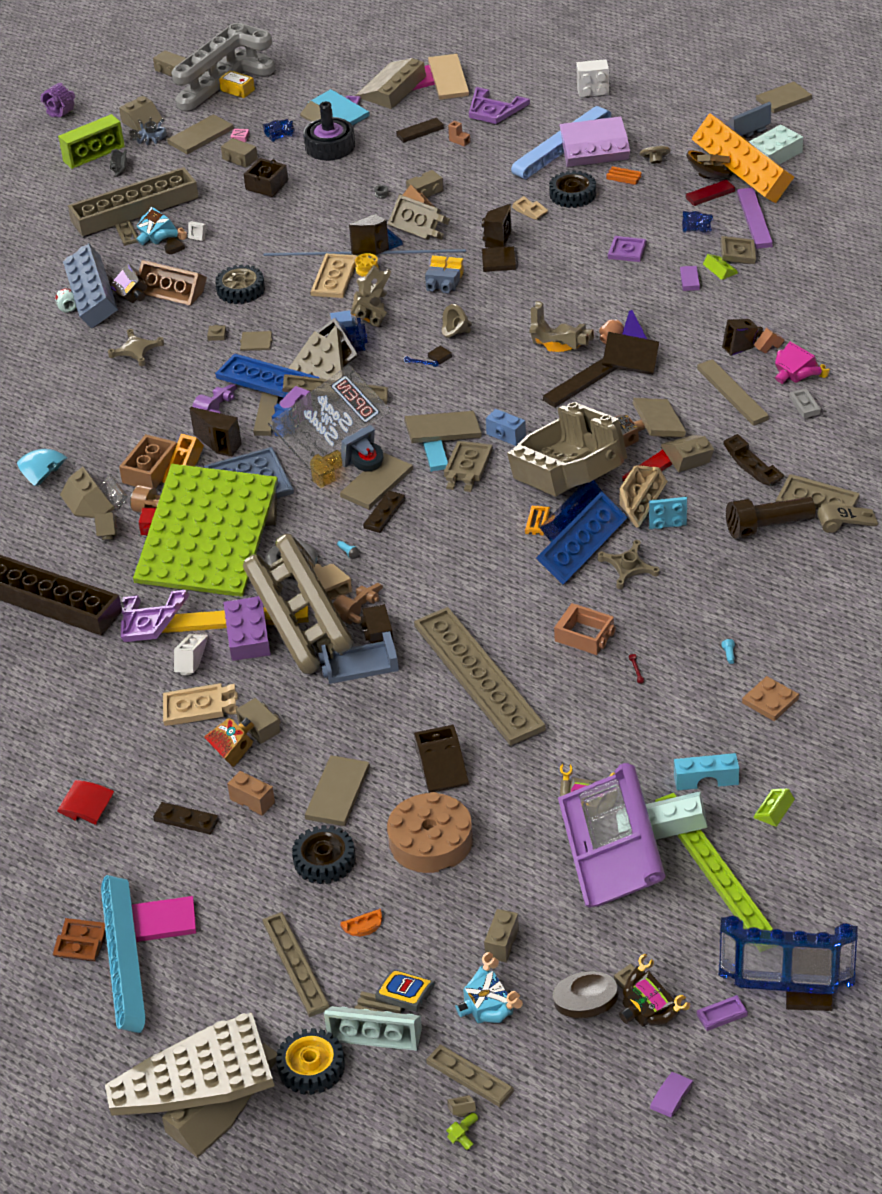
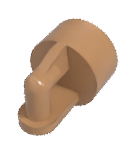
M138 485L133 489L130 497L131 509L134 512L141 513L142 508H157L161 495H157L155 488Z

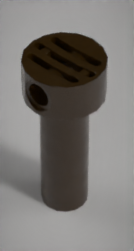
M811 497L761 505H753L749 499L731 501L726 506V523L729 533L734 539L754 536L758 527L814 519L816 508Z

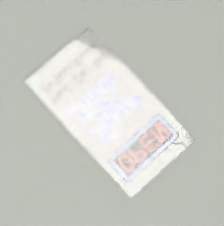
M347 365L271 420L268 425L304 465L312 471L341 449L342 440L345 437L351 436L361 428L374 425L390 413L391 410L354 369Z

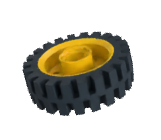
M311 1028V1032L307 1033V1029H302V1034L296 1031L293 1033V1038L288 1036L285 1038L286 1043L282 1042L280 1044V1049L277 1050L276 1056L278 1074L282 1083L288 1089L291 1087L293 1092L297 1093L299 1090L300 1094L305 1095L306 1091H309L310 1095H314L315 1090L318 1089L319 1093L324 1092V1087L328 1090L331 1089L332 1083L337 1084L339 1077H342L343 1070L345 1069L344 1052L341 1043H339L336 1037H333L332 1033L328 1032L326 1034L325 1030L322 1029L317 1033L316 1028Z

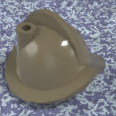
M450 304L445 308L442 317V334L449 338L463 332L470 333L472 322L468 320L462 308L457 304Z

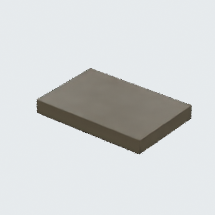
M791 82L756 95V100L762 105L771 102L772 113L812 99V94L796 82Z

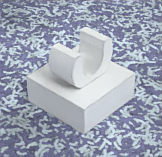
M189 222L188 238L203 241L205 239L206 224Z

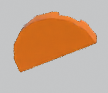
M381 909L340 922V926L346 933L352 936L370 935L381 926Z

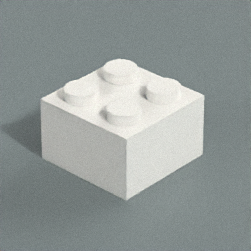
M607 59L576 62L579 97L609 95Z

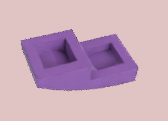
M671 1072L655 1095L650 1109L672 1117L680 1108L682 1098L691 1089L693 1080Z

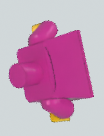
M791 341L783 350L777 352L775 365L779 373L775 376V379L781 384L788 378L797 383L812 375H819L822 378H826L829 375L830 369H825L826 366L824 364H821L819 367L813 354Z

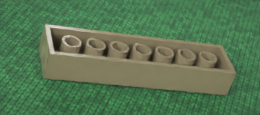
M182 167L70 204L68 209L71 222L81 236H85L115 226L116 224L127 222V220L130 221L142 217L151 207L160 211L199 197L196 181Z

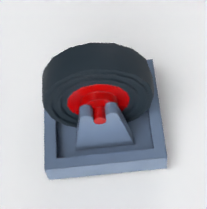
M371 425L361 428L358 432L342 440L340 464L344 468L353 464L359 470L374 471L382 465L384 459L383 450L374 443L375 429Z

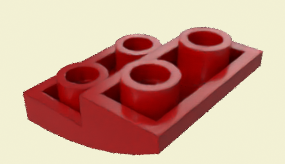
M75 780L57 812L75 821L77 817H80L96 825L111 800L114 791L95 783Z

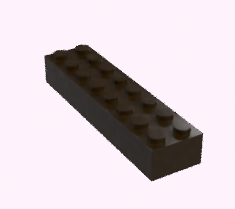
M0 555V601L98 635H102L122 613L118 594Z

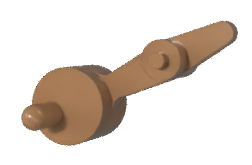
M376 583L368 588L360 586L356 589L357 596L354 599L345 595L338 596L333 605L342 621L347 624H352L353 622L360 624L361 605L366 602L372 604L378 602V592L383 588V585Z

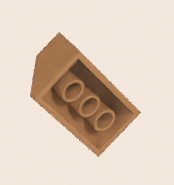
M145 260L141 261L139 273L147 284V289L143 292L145 295L191 306L204 291L207 277L199 273Z

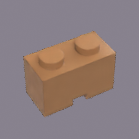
M239 771L227 783L230 800L242 806L246 805L250 810L262 816L275 803L272 786L242 771Z

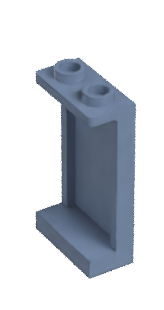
M390 631L382 633V642L355 646L343 653V655L333 651V659L329 658L325 644L321 645L322 652L319 653V660L321 664L325 665L322 666L324 678L328 677L329 684L399 671L398 659Z

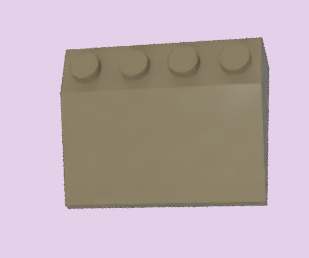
M413 58L390 62L355 96H360L363 100L392 109L426 77L424 62Z

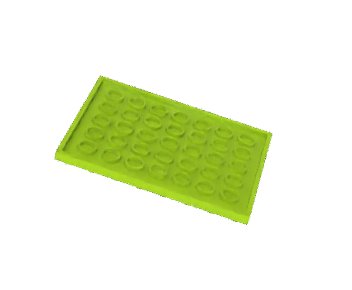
M171 464L133 576L134 583L243 597L249 579L243 568V563L246 558L257 553L278 478L276 476Z

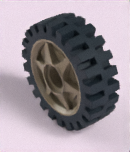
M243 264L237 267L234 265L233 268L227 267V271L223 269L221 273H218V277H216L217 295L224 302L227 301L230 304L232 302L234 304H238V302L244 304V301L250 303L251 299L255 301L257 297H261L265 290L263 273L260 269L255 268V266L245 265L243 267Z

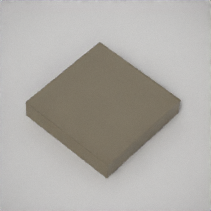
M721 236L720 243L723 261L755 264L754 240Z

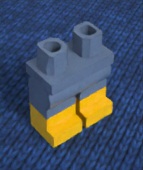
M432 255L431 265L425 274L426 290L433 292L435 289H441L443 293H449L451 290L455 291L464 272L463 258L449 257L447 260V257Z

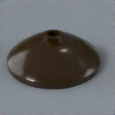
M694 150L687 152V159L691 166L699 172V176L703 178H724L730 175L731 170L725 165H704V162H697V155H705V153Z

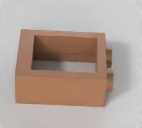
M571 603L554 627L555 642L597 655L601 649L605 648L608 638L612 637L615 633L614 617ZM578 622L601 631L596 638H592L571 630Z

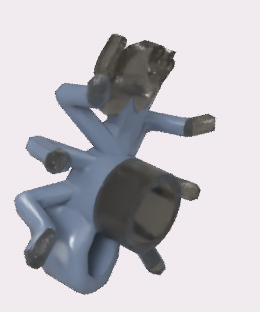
M151 117L149 122L144 124V127L139 119L141 131L132 129L129 132L130 140H137L139 144L144 140L146 145H149V138L157 144L158 140H163L167 136L166 128L161 127V124L164 122L163 118L158 123V128Z

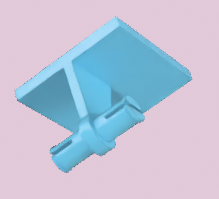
M687 497L649 501V529L687 525Z

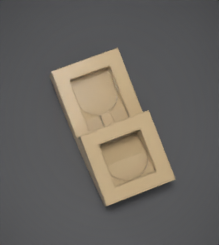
M525 196L514 202L512 206L516 211L535 220L548 212L539 202L532 203Z

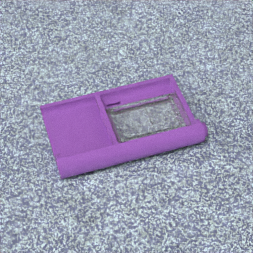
M623 763L615 770V775L558 797L585 906H601L665 879L664 868L634 765Z

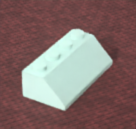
M701 791L646 804L655 840L708 828ZM627 809L618 811L617 822L621 838L632 835L633 831Z
M331 1006L324 1012L327 1033H332L333 1037H336L340 1043L417 1051L422 1031L421 1016Z

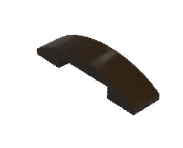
M739 434L723 441L724 446L735 462L758 482L772 485L784 478V474L774 465L768 467L749 450V443Z

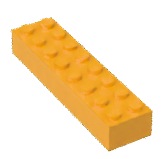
M710 113L692 137V140L709 154L730 156V163H723V165L774 203H777L794 179L792 174Z

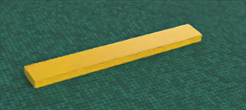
M308 606L295 613L298 620L297 623L308 622ZM264 607L266 625H275ZM225 611L175 614L161 633L227 628Z

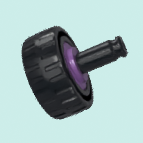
M322 102L319 105L321 119L311 122L304 129L305 151L310 157L322 161L341 159L349 155L355 148L354 129L349 121L333 117L330 102Z

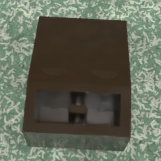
M190 406L194 435L215 453L233 457L242 445L238 417Z
M454 724L414 732L415 750L429 793L469 785Z

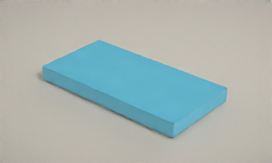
M331 89L311 100L318 105L325 101L330 102L333 117L345 119L352 126L369 116V111Z

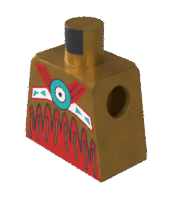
M247 717L239 725L231 718H228L206 734L204 738L234 767L253 744L247 733L255 725Z

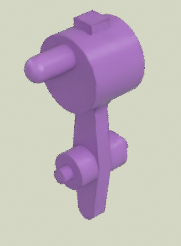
M230 384L224 388L216 387L213 389L214 396L212 398L200 394L194 400L193 407L221 413L219 411V403L224 400L228 402L234 400L233 391L236 390L237 386Z

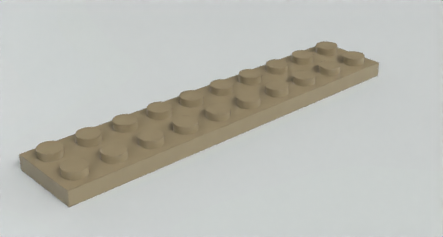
M449 607L414 621V626L510 746L546 730L544 722Z

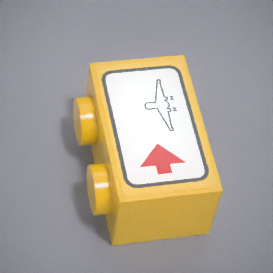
M229 70L219 78L220 89L223 92L245 98L255 90L253 77Z

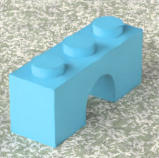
M736 753L674 759L676 790L697 789L698 782L705 777L717 779L718 787L739 785V765Z

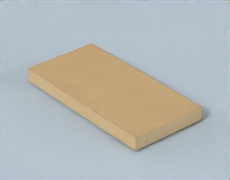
M458 54L428 57L439 100L469 96V90Z
M326 253L311 289V296L343 298L356 266L355 259L357 256Z

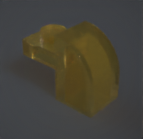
M338 450L323 457L316 454L310 461L312 480L320 488L336 481L334 470L342 466L341 453Z

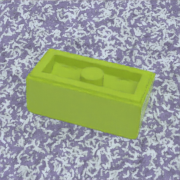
M707 254L703 265L721 280L738 274V271L729 263L723 261L720 256Z
M789 788L772 789L755 813L754 819L777 827L795 800Z

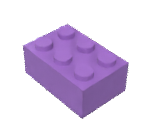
M260 597L223 602L232 661L271 655L264 606Z

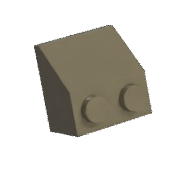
M140 96L119 107L122 123L138 133L141 131L140 123H143V127L146 129L149 127V123L155 126L163 120L154 103L145 96Z
M690 435L661 444L662 449L678 472L710 463L714 451L706 436Z

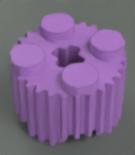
M62 83L55 84L40 96L41 102H44L45 108H47V114L51 117H62L73 110L75 106L73 102L75 99L74 92L68 91V88L66 89Z

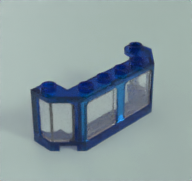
M721 917L718 976L723 979L727 978V976L735 979L734 985L739 988L834 994L838 992V986L846 984L847 987L855 985L858 926L842 923L835 928L834 935H830L826 932L815 934L800 930L785 932L780 929L770 931L760 930L755 927L743 929V921L738 917Z

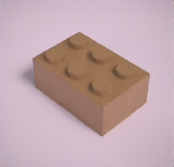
M145 434L119 466L122 483L135 487L143 485L156 489L163 480L177 442Z

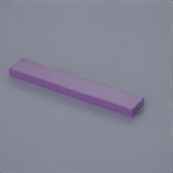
M754 188L737 189V195L756 249L772 247L773 242Z

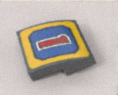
M394 969L384 979L375 997L378 1001L417 1012L423 1000H427L435 981Z

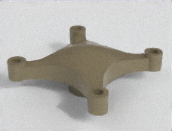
M128 329V341L116 350L109 349L108 355L109 358L131 356L133 359H137L139 366L142 367L145 366V353L154 347L163 346L164 340L163 337H158L157 340L138 338L134 335L133 329Z
M634 540L631 549L622 554L612 555L603 551L598 553L599 562H609L618 571L620 577L617 579V589H623L624 581L631 576L641 573H650L655 577L659 575V567H653L644 563L638 556L637 550L640 549V540Z

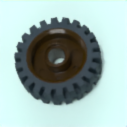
M572 170V173L570 171H566V173L561 172L560 175H555L549 182L550 199L556 205L560 204L561 207L566 205V208H570V206H573V208H577V206L583 207V204L588 205L596 197L595 178H592V175H588L586 172L582 174V171H578V173H576V170Z
M321 825V829L315 826L312 832L310 829H307L305 835L301 833L299 839L294 841L292 847L295 870L299 876L301 875L304 880L308 879L311 883H314L315 880L317 884H322L323 880L326 881V884L331 883L330 879H333L334 882L339 881V876L342 878L346 877V872L350 873L355 865L354 842L351 836L346 831L343 832L339 827L335 830V826L331 825L329 829H327L326 825Z

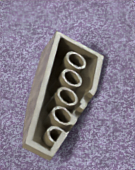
M263 1043L262 1046L271 1071L276 1063L277 1052ZM252 1094L229 1102L168 1111L162 1116L165 1133L198 1158L233 1126L236 1117L244 1110Z

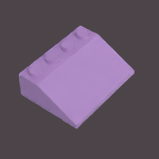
M621 117L559 125L567 167L629 159V143Z

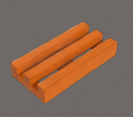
M613 166L609 173L606 174L607 180L636 185L642 177L639 171Z

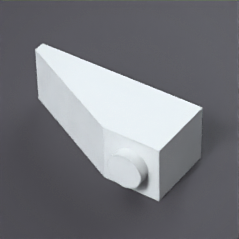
M189 634L174 649V672H180L181 675H191L198 669L208 635Z

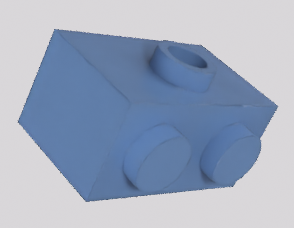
M495 409L486 417V433L516 446L526 437L525 420Z

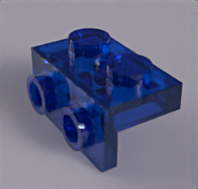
M359 317L357 318L356 326L345 327L352 338L357 352L365 351V344L368 343L365 324L361 323Z

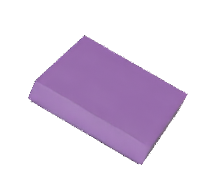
M614 236L608 253V259L640 262L647 239Z

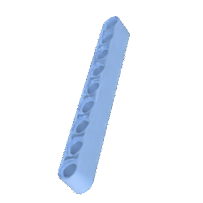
M595 106L573 122L611 118V112ZM561 131L515 161L511 168L512 174L527 179L562 155L564 149Z

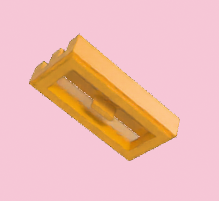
M531 506L525 534L532 532L533 535L540 533V535L544 536L550 507ZM535 510H537L538 514L535 521L534 527H531ZM545 511L541 527L538 528L542 512Z

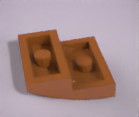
M65 918L61 935L57 936L53 956L96 961L106 936L105 923Z

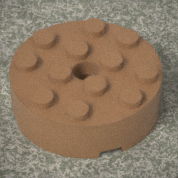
M436 792L415 795L400 802L388 818L389 848L395 860L410 870L434 873L449 866L452 868L464 860L471 850L473 834L470 813L460 801L448 795Z

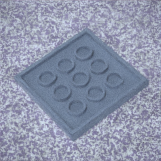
M272 447L204 466V468L276 476L278 478L276 486L277 498L294 494V490Z

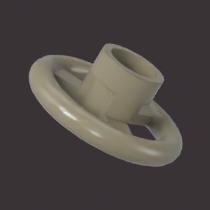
M666 146L645 148L639 154L642 157L649 158L650 163L662 162V156L669 154L671 149Z

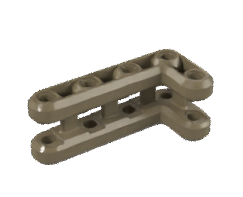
M285 533L277 538L275 546L281 552L279 560L269 565L260 555L252 554L244 560L243 568L296 664L304 674H312L319 669L321 664L314 654L315 650L312 647L314 642L327 636L337 653H345L352 648L354 641L314 572L315 563L311 556L292 534ZM292 575L298 582L297 586L301 593L286 601L280 593L283 588L281 581ZM309 605L315 612L314 616L318 623L306 631H302L297 623L298 620L295 613Z

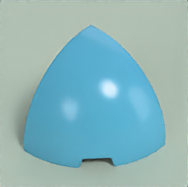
M37 449L22 456L17 461V465L23 475L34 486H38L51 472L57 471L67 457L52 449Z

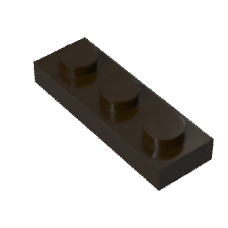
M389 490L363 523L364 529L381 533L405 501V495Z
M161 802L153 815L155 822L211 835L219 821L218 815Z

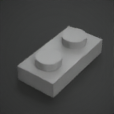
M806 388L790 392L789 398L803 419L820 415L819 406Z

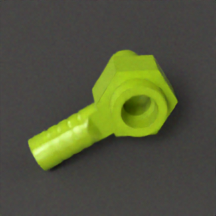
M471 1113L460 1124L457 1121L454 1122L446 1130L448 1132L447 1138L453 1144L459 1141L466 1150L470 1149L474 1144L465 1134L469 1130L468 1127L478 1120V1116L475 1113Z

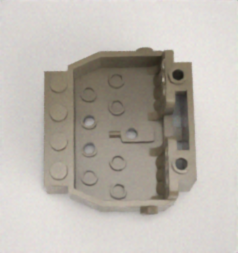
M577 402L570 403L567 407L564 405L559 407V419L528 434L513 450L507 452L513 478L556 497L575 486L591 482L622 465L624 459L628 458L618 418Z

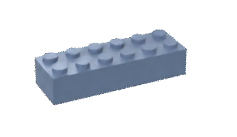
M89 243L63 261L70 287L74 294L73 297L79 317L90 328L95 327L118 310L101 256Z

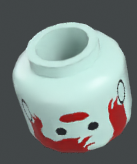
M61 289L55 297L58 308L65 313L73 312L77 308L71 289Z

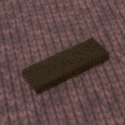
M433 118L396 131V136L405 143L444 129V124L438 118Z

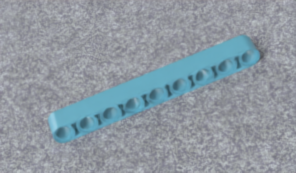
M106 875L102 881L101 894L116 1026L121 1030L140 1033L145 1025V1010L129 882L127 879Z

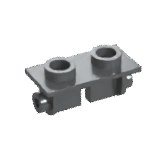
M114 149L111 152L110 169L115 172L114 177L122 174L126 169V150L123 153L118 149Z

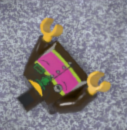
M643 954L638 960L640 966L635 967L626 981L622 1002L625 1009L619 1012V1017L625 1024L635 1019L643 1027L648 1024L651 1026L667 1025L679 1015L680 1010H688L690 1003L686 1002L681 1006V1001L686 998L684 995H678L674 1000L650 971L645 973L644 970L646 968H651L654 965V960L651 959L649 964L645 965L643 961L647 954Z

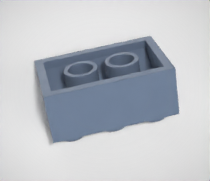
M771 102L734 116L726 121L725 124L742 137L745 136V138L754 135L753 132L755 131L760 133L766 130V126L771 123Z

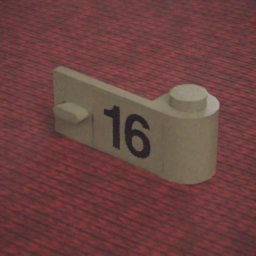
M825 504L817 510L821 526L827 533L836 532L842 523L868 526L878 525L872 509Z

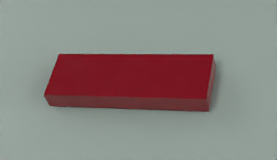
M726 179L686 194V199L693 206L735 192V186Z

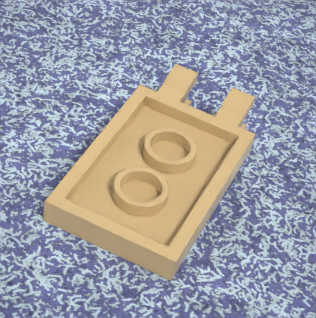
M219 683L163 693L164 725H177L224 717V712L229 715L237 714L236 709L238 706H236V700H238V694L235 691V684L222 687V684Z

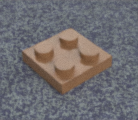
M766 676L742 698V703L775 721L799 699V694Z

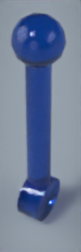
M409 356L404 357L405 363L415 362L432 365L433 367L439 365L436 360L432 362L411 359Z

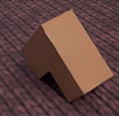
M453 121L448 125L449 141L464 147L470 143V134L462 132V123Z
M766 328L754 346L763 353H767L772 345L779 348L785 340L779 334Z

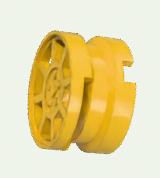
M370 253L357 256L355 259L356 273L365 277L373 266L378 267L377 256Z

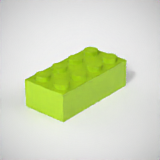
M112 114L58 136L63 162L71 169L107 155L114 149L119 150L125 147L121 122Z

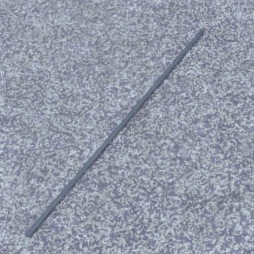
M466 249L384 251L379 254L466 252ZM348 251V252L264 253L263 255H264V256L325 255L326 253H329V254H351V251Z

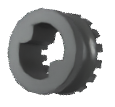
M378 185L374 188L375 197L379 199L386 198L389 195L386 185Z

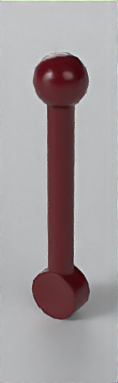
M630 654L629 660L632 661L636 671L637 682L642 684L645 679L641 676L636 663L637 656L636 654Z

